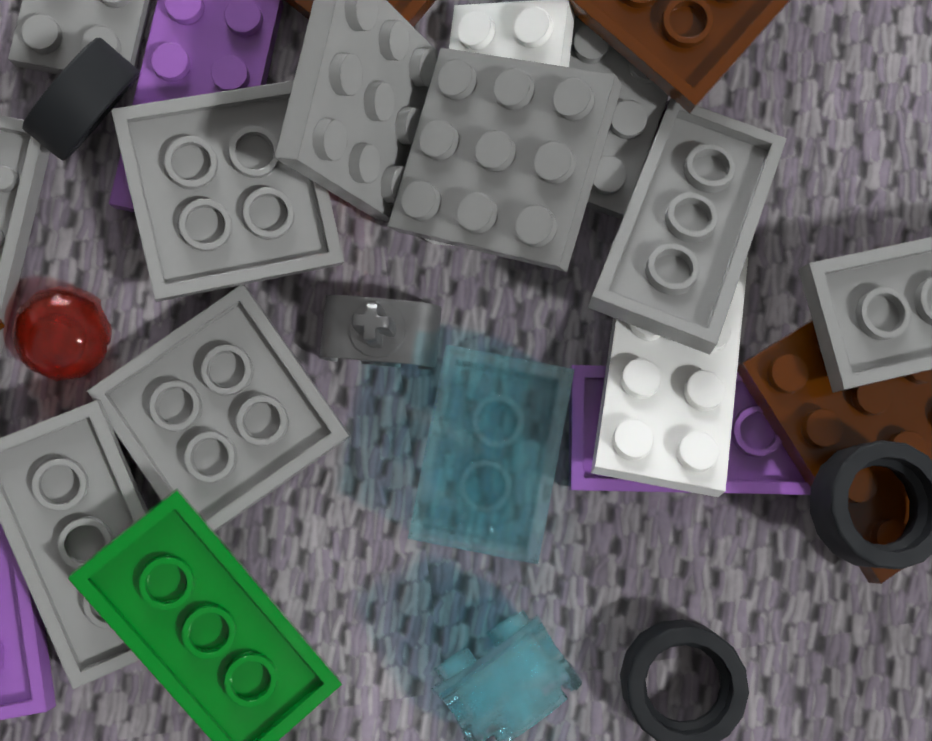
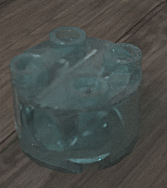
M524 610L512 613L489 629L486 633L492 643L477 654L473 655L469 648L466 649L464 647L434 668L440 680L431 690L454 714L462 730L464 741H485L490 736H494L497 741H512L568 699L560 686L573 691L582 685V679L572 664L565 659L555 646L539 615L536 614L529 618Z

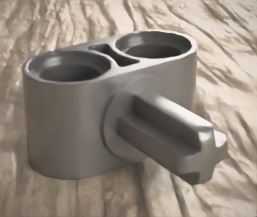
M348 295L326 296L319 359L337 362L338 358L360 360L361 364L400 368L401 364L418 365V369L435 370L442 307L435 304L407 300Z

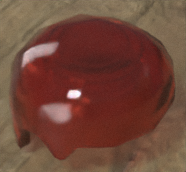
M62 285L37 291L17 310L12 329L15 349L25 366L29 370L56 382L84 377L100 365L104 360L107 346L110 344L112 337V326L102 309L101 300L93 293L73 285Z

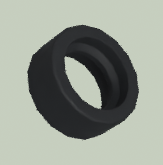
M95 38L74 57L47 88L25 118L22 129L60 160L65 161L104 120L134 83L140 71L102 38Z
M883 440L858 444L837 451L820 466L811 486L810 514L817 535L834 555L855 566L904 569L924 562L932 555V460L928 455L906 443ZM871 466H882L892 470L904 484L909 499V520L903 534L895 542L885 545L872 544L865 540L855 529L848 510L849 488L855 475L861 469Z
M683 619L659 622L641 632L625 653L620 672L623 699L641 729L656 741H721L731 734L743 718L749 696L746 668L734 647L706 626ZM687 645L701 649L711 657L718 669L720 689L716 702L707 713L695 720L677 721L666 718L654 708L647 695L646 678L650 665L660 653L671 647Z

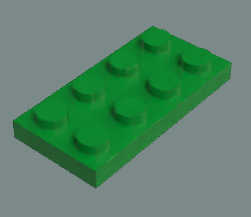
M178 488L70 573L68 577L69 581L211 741H279L342 685L339 677Z

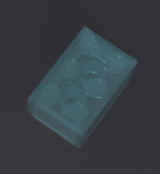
M446 344L408 539L538 564L575 369Z

